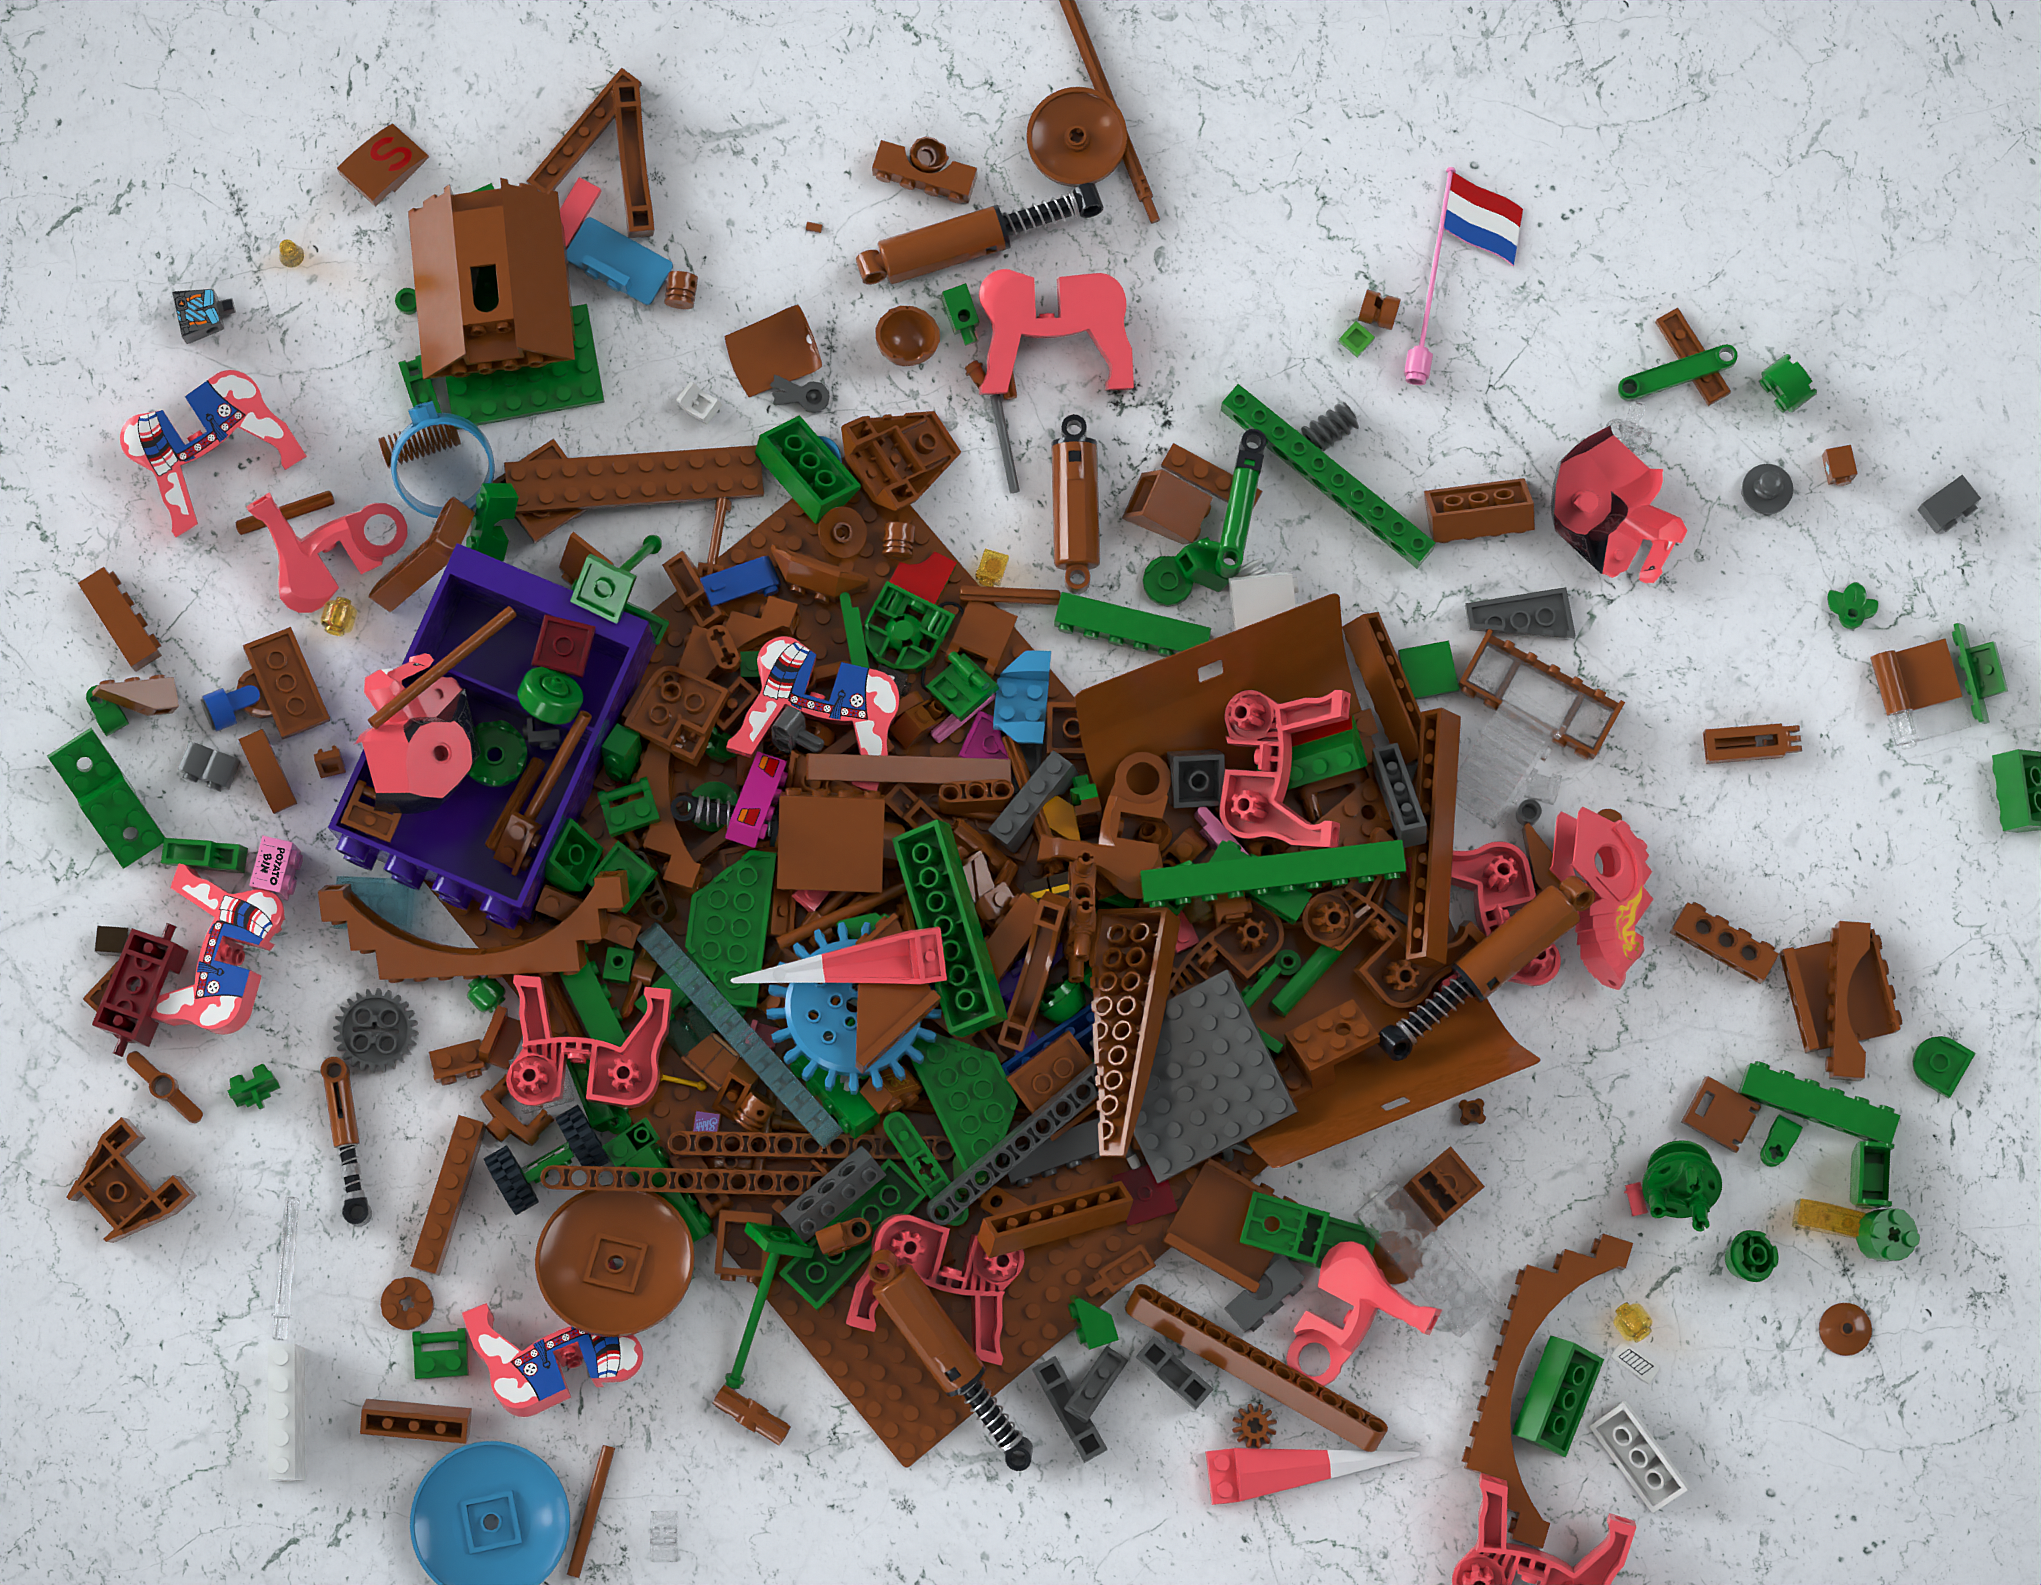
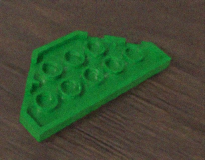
M750 850L731 867L729 866L713 878L709 884L695 892L691 898L685 947L731 1006L757 1008L760 983H732L730 980L762 970L777 853Z
M936 1034L935 1043L916 1038L912 1047L922 1053L924 1061L922 1064L916 1063L912 1059L911 1061L963 1171H966L1006 1137L1018 1104V1099L1011 1085L1006 1080V1074L995 1053ZM1000 1154L996 1156L995 1164L997 1163ZM981 1170L977 1172L975 1181L986 1176V1171Z

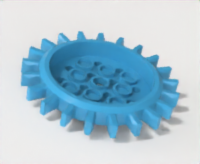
M841 922L838 924L837 929L840 941L828 944L825 935L820 929L814 931L815 942L820 949L809 954L804 946L796 943L793 945V950L796 956L802 960L856 945L855 943L858 939H848V929L845 923ZM864 922L861 928V936L865 933L868 935L872 933L870 923ZM779 962V964H778L777 966L783 965V964H787V963ZM789 983L788 987L769 985V994L775 997L786 998L785 1007L767 1009V1019L785 1018L788 1026L771 1034L773 1043H779L792 1038L796 1047L785 1054V1063L788 1065L799 1056L804 1055L810 1062L803 1070L802 1079L808 1081L813 1077L816 1069L820 1067L829 1072L825 1079V1090L831 1092L835 1086L837 1075L850 1077L848 1086L851 1095H857L859 1089L858 1077L871 1075L874 1088L877 1092L881 1091L883 1080L879 1074L880 1071L890 1067L895 1077L902 1081L905 1079V1071L898 1061L905 1054L916 1063L922 1064L924 1061L922 1053L912 1047L916 1038L935 1043L936 1034L931 1030L921 1028L922 1021H920L862 1074L855 1067L857 1012H850L846 1008L850 1000H857L858 991L852 988L855 983ZM935 984L929 985L932 991H936ZM837 997L840 999V1003L833 1005L830 1002L831 999ZM935 1008L925 1018L940 1019L941 1009ZM811 1012H816L819 1015L815 1020H811L808 1016ZM847 1019L855 1020V1024L851 1027L847 1026L845 1022ZM826 1033H831L833 1039L826 1041L823 1036Z

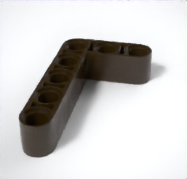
M632 851L658 872L652 882H655L654 889L648 892L647 887L640 896L647 914L661 923L671 922L676 916L677 909L656 861L642 851ZM586 883L583 891L567 893L585 900L593 887ZM665 904V910L662 914L658 915L659 906ZM536 911L539 920L551 926H556L562 922L559 919L549 918L548 915Z

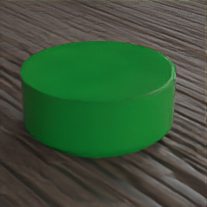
M403 288L396 294L395 304L403 314L409 315L417 312L415 290L412 288Z

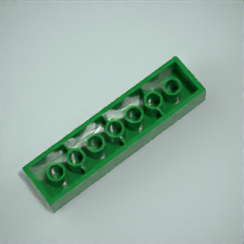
M937 819L892 838L918 930L940 927L947 980L934 982L937 993L941 997L940 1004L949 1034L965 1037L1007 1020L1008 1016L951 825Z

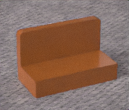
M497 1006L478 1050L480 1061L506 1070L510 1068L523 1037L520 1020L508 1017V1008Z

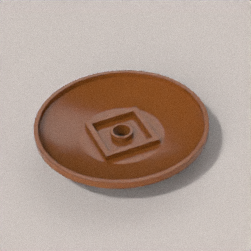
M585 1190L573 1196L562 1204L547 1221L539 1237L535 1254L537 1281L549 1307L570 1326L582 1332L602 1337L633 1335L663 1321L684 1298L692 1280L695 1263L692 1237L680 1213L672 1204L658 1194L641 1191ZM615 1258L623 1261V1266L618 1270L609 1268V1262Z

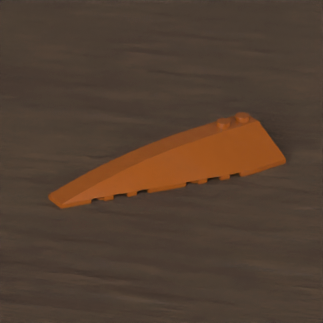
M1167 907L1098 909L1096 930L1091 943L1089 966L1092 968L1090 987L1093 989L1094 1000L1091 1002L1095 1019V1023H1093L1094 1062L1097 1065L1095 1081L1099 1093L1097 1111L1100 1112L1098 1137L1099 1155L1101 1157H1126L1147 1089L1162 1026L1181 919Z

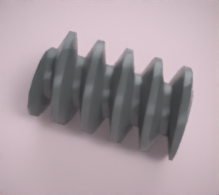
M1343 402V406L1340 404L1335 405V411L1327 410L1326 417L1324 415L1318 416V422L1312 420L1309 423L1310 428L1307 426L1301 428L1303 436L1323 452L1326 450L1324 442L1331 446L1334 445L1333 436L1341 441V431L1350 435V425L1355 429H1359L1356 416L1345 402Z

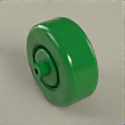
M537 667L528 671L524 676L518 689V699L522 707L535 718L550 724H566L576 717L583 703V692L570 676L545 667Z

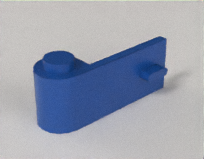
M763 556L700 578L711 607L757 592L759 595L764 594V597H769L776 594L781 586L770 556Z

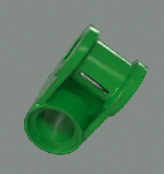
M95 685L88 689L86 700L95 715L98 725L107 737L127 726L129 722L119 705L102 699L103 702L100 704L96 701L97 697L92 694V691L98 686Z
M1779 1114L1772 1124L1768 1137L1761 1149V1161L1769 1167H1776L1785 1161L1803 1127ZM1773 1148H1775V1149L1777 1150V1151H1776L1777 1157H1776L1775 1159H1773V1158L1771 1157V1156H1772L1771 1150H1772Z

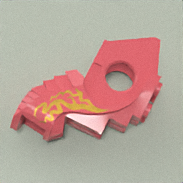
M1585 807L1578 811L1577 819L1564 812H1560L1556 819L1552 866L1549 870L1563 882L1569 876H1576L1574 868L1587 882L1585 884L1594 891L1595 899L1593 904L1585 911H1577L1580 916V922L1576 925L1575 932L1578 933L1577 945H1580V957L1588 972L1602 985L1620 990L1625 983L1627 970L1641 957L1645 950L1643 946L1644 937L1635 932V925L1653 901L1652 896L1644 888V884L1652 873L1645 863L1649 857L1646 851L1647 844L1637 838L1630 830V826L1623 820L1612 822ZM1597 853L1601 857L1603 863L1602 874L1599 873L1595 865V856Z

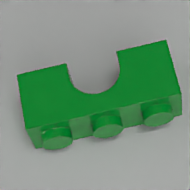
M482 483L480 493L476 496L477 507L471 521V533L466 539V547L500 561L505 559L509 539L502 526L494 525L503 519H514L519 497L511 483Z

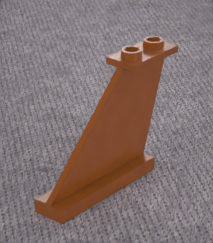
M893 913L889 918L886 916L882 917L874 926L876 929L870 935L867 933L863 934L855 944L902 933L903 930L897 920L898 916ZM858 983L855 1067L862 1074L939 1005L941 999L939 994L935 990L932 991L928 983Z

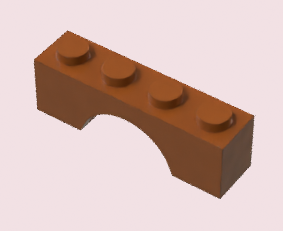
M883 140L880 141L872 166L873 176H876V179L885 183H890V181L900 183L901 187L909 190H914V188L924 190V193L933 197L942 195L948 197V200L958 204H962V202L969 203L978 176L976 167L952 161L947 168L937 173L921 172L915 169L908 161L904 146Z

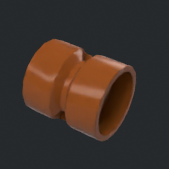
M1367 289L1358 321L1368 324L1377 322L1378 327L1392 330L1401 299L1389 295L1383 298L1381 293Z

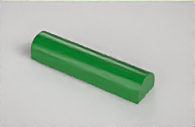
M1353 940L1342 951H1335L1321 945L1269 1002L1268 1007L1279 1016L1285 1018Z

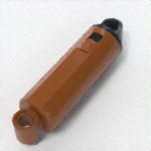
M1073 414L1067 416L1062 422V438L1051 442L1054 565L1058 569L1066 570L1065 587L1072 594L1078 595L1084 593L1089 588V570L1100 565L1097 441L1086 437V421L1083 417ZM1071 425H1077L1081 431L1073 435L1067 431V428ZM1075 574H1080L1085 580L1081 584H1074L1070 578Z

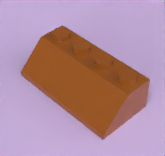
M1525 478L1424 491L1429 530L1434 542L1448 543L1452 540H1472L1476 537H1496L1501 534L1524 533L1535 530L1534 503Z

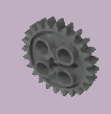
M377 988L375 995H372L371 991L366 989V997H362L357 992V1001L354 1002L348 998L347 1001L350 1007L345 1008L341 1006L340 1009L344 1015L335 1016V1019L341 1022L340 1025L333 1027L335 1031L340 1032V1035L335 1036L333 1039L336 1042H342L337 1047V1050L339 1052L346 1050L342 1058L348 1060L352 1057L350 1063L352 1067H355L360 1062V1070L363 1072L369 1066L371 1073L375 1074L377 1067H380L381 1071L385 1073L386 1065L388 1064L393 1069H396V1060L404 1063L402 1055L404 1053L412 1055L408 1046L417 1045L411 1039V1036L419 1035L418 1031L412 1029V1027L418 1025V1021L410 1020L415 1012L413 1010L405 1011L409 1003L406 1001L399 1004L401 1001L400 995H396L391 999L392 992L390 990L384 996H382L380 988ZM363 1011H368L370 1013L368 1022L359 1023L358 1015ZM390 1012L395 1013V1022L391 1025L384 1024V1016ZM377 1025L381 1030H399V1033L377 1032L376 1037H374L369 1031L353 1032V1028L373 1030ZM360 1037H367L368 1045L364 1049L356 1048V1041ZM387 1038H392L394 1040L393 1048L384 1051L382 1049V1042Z

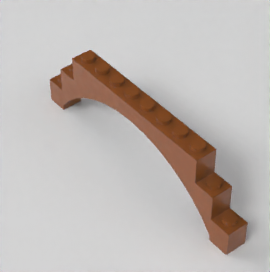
M769 596L767 603H763L760 608L759 617L761 619L731 611L729 618H725L722 626L726 627L740 655V652L751 651L785 634L793 636L802 612L796 603ZM694 625L692 632H688L684 641L686 648L683 656L680 655L678 657L676 667L714 682L724 671L719 667L707 641L706 635L709 629ZM720 633L715 634V640L718 641L720 647L725 645L722 640L723 636ZM728 651L724 652L725 662L728 665L732 664L733 658L730 657ZM650 741L648 748L642 751L640 756L641 766L639 772L634 773L631 784L639 782V778L648 777L661 821L646 826L649 829H646L643 833L642 844L648 854L670 860L664 864L662 869V877L668 887L694 894L699 889L705 870L701 864L694 862L680 834L677 820L671 813L675 756ZM638 792L629 795V797L626 796L623 804L645 797L644 792Z
M601 871L594 878L595 885L582 904L565 920L546 932L528 940L505 946L462 948L422 939L398 928L369 908L352 891L351 884L325 885L318 891L322 922H331L332 925H341L347 922L350 951L360 950L361 954H369L376 951L379 980L388 979L390 983L402 982L404 979L413 978L415 982H421L431 977H438V980L445 981L453 979L454 976H463V979L468 980L478 978L479 975H488V978H500L504 974H513V977L514 975L527 976L529 973H538L539 976H549L554 974V972H563L564 975L577 974L587 964L584 940L585 943L600 942L608 933L606 910L608 912L620 911L630 901L627 871Z
M1603 1233L1599 1236V1239L1594 1238L1590 1250V1253L1594 1254L1593 1258L1564 1249L1561 1254L1557 1253L1552 1268L1556 1269V1273L1528 1264L1524 1266L1523 1270H1518L1515 1284L1519 1286L1516 1295L1511 1294L1507 1309L1511 1310L1508 1320H1503L1499 1333L1503 1335L1501 1346L1496 1344L1492 1360L1496 1361L1493 1371L1488 1370L1484 1383V1385L1488 1386L1486 1396L1481 1395L1477 1405V1411H1480L1478 1422L1473 1421L1469 1436L1473 1437L1471 1446L1465 1447L1461 1459L1462 1462H1465L1464 1469L1479 1474L1484 1473L1507 1481V1511L1517 1513L1516 1518L1511 1517L1507 1532L1511 1533L1510 1540L1543 1549L1550 1522L1544 1521L1538 1513L1522 1483L1511 1440L1510 1414L1512 1393L1516 1374L1525 1350L1547 1315L1568 1294L1600 1274L1615 1268L1620 1270L1626 1268L1633 1246L1632 1242Z

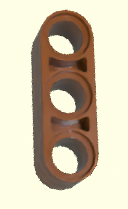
M1006 779L946 782L939 789L937 805L939 810L945 814L1004 811L1012 801L1014 787ZM998 793H1003V794H1005L1006 796H1005V797H999V796H997L996 794H998ZM971 795H978L981 798H972ZM947 796H952V797H954L955 799H954V800H947V799H945V797H947Z

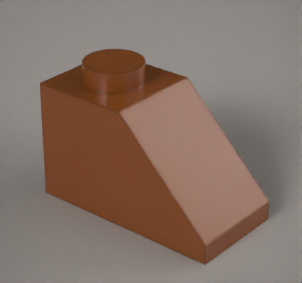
M742 1056L729 1071L712 1108L734 1121V1113L737 1112V1109L750 1090L756 1088L764 1069Z

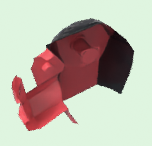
M1611 425L1581 441L1558 462L1551 496V515L1555 531L1600 574L1613 578L1626 571L1640 548L1643 539L1651 540L1653 545L1641 568L1638 580L1644 583H1654L1663 573L1661 568L1676 543H1682L1687 533V529L1680 517L1650 505L1661 489L1663 469H1650L1614 436Z

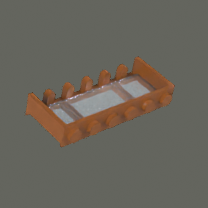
M1488 629L1458 685L1462 688L1460 692L1474 699L1476 696L1484 700L1483 704L1492 710L1497 711L1498 708L1507 713L1506 717L1514 722H1525L1530 725L1529 729L1536 734L1543 735L1545 733L1551 736V741L1558 746L1565 748L1567 745L1575 749L1574 753L1585 760H1588V758L1594 760L1625 702L1620 700L1618 703L1606 697V692L1603 690H1593L1582 684V679L1576 676L1574 678L1560 672L1558 666L1554 664L1549 666L1541 662L1534 653L1529 652L1527 654L1515 648L1513 642L1509 640L1502 641L1493 636V631Z

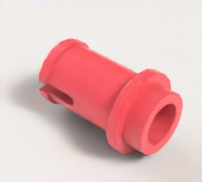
M1641 1182L1625 1185L1626 1191H1624V1194L1627 1193L1632 1212L1631 1215L1636 1216L1649 1213Z

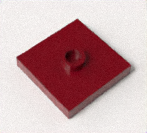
M545 614L531 665L583 678L597 629L596 626Z
M1149 1165L1112 1176L1113 1182L1122 1181L1133 1198V1203L1126 1220L1128 1227L1178 1211L1169 1181L1157 1183Z

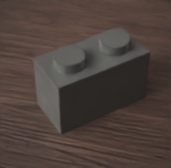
M1962 474L1923 502L1917 510L1935 533L1942 529L1947 532L1958 523L1956 519L1961 515L1968 517L1978 509L1976 504L1981 500V497Z

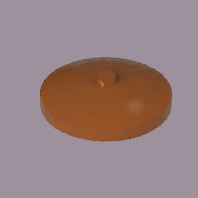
M1069 87L1050 94L1035 108L1028 122L1027 146L1033 163L1045 177L1064 186L1078 187L1085 183L1095 184L1102 181L1118 167L1126 151L1127 128L1120 109L1108 96L1091 88Z

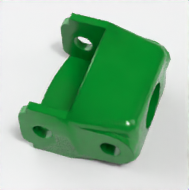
M1860 1141L1856 1144L1851 1156L1850 1202L1856 1208L1879 1209L1892 1206V1201H1888L1890 1152L1894 1149V1144Z

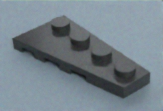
M1566 587L1465 603L1468 627L1472 631L1487 632L1490 629L1497 633L1572 639L1576 637Z

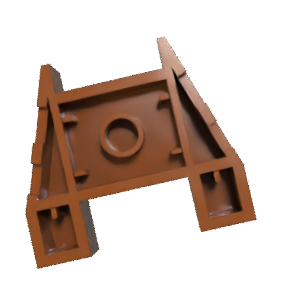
M123 1117L101 1135L92 1156H89L84 1170L67 1195V1199L71 1201H78L84 1195L114 1228L104 1238L105 1242L110 1243L117 1242L178 1214L197 1197L180 1176L172 1175L156 1191L126 1158L146 1138L129 1119Z

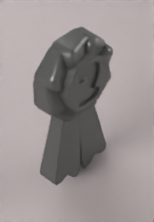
M774 375V381L770 384L772 388L785 391L772 393L775 398L773 405L799 402L807 412L819 413L829 404V391L820 382H808L801 387L778 375Z

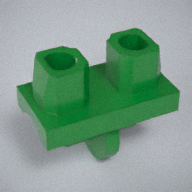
M264 1064L253 1068L252 1072L255 1078L247 1082L243 1075H236L229 1079L231 1089L227 1091L237 1108L246 1104L247 1108L256 1104L261 1110L265 1108L263 1100L271 1097L270 1092L281 1088L271 1070L269 1071Z

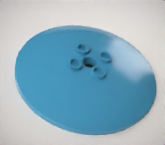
M484 1441L465 1445L440 1459L428 1471L420 1483L414 1496L410 1514V1534L414 1551L425 1572L438 1585H540L553 1572L562 1558L570 1531L569 1503L564 1488L554 1471L540 1457L529 1450L499 1441ZM491 1514L496 1515L499 1519V1525L494 1530H488L484 1524L485 1518Z

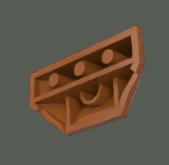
M773 544L771 546L772 556L787 587H790V591L795 594L804 596L807 593L815 596V600L828 604L829 601L839 602L840 595L843 592H847L852 596L869 587L870 580L867 576Z

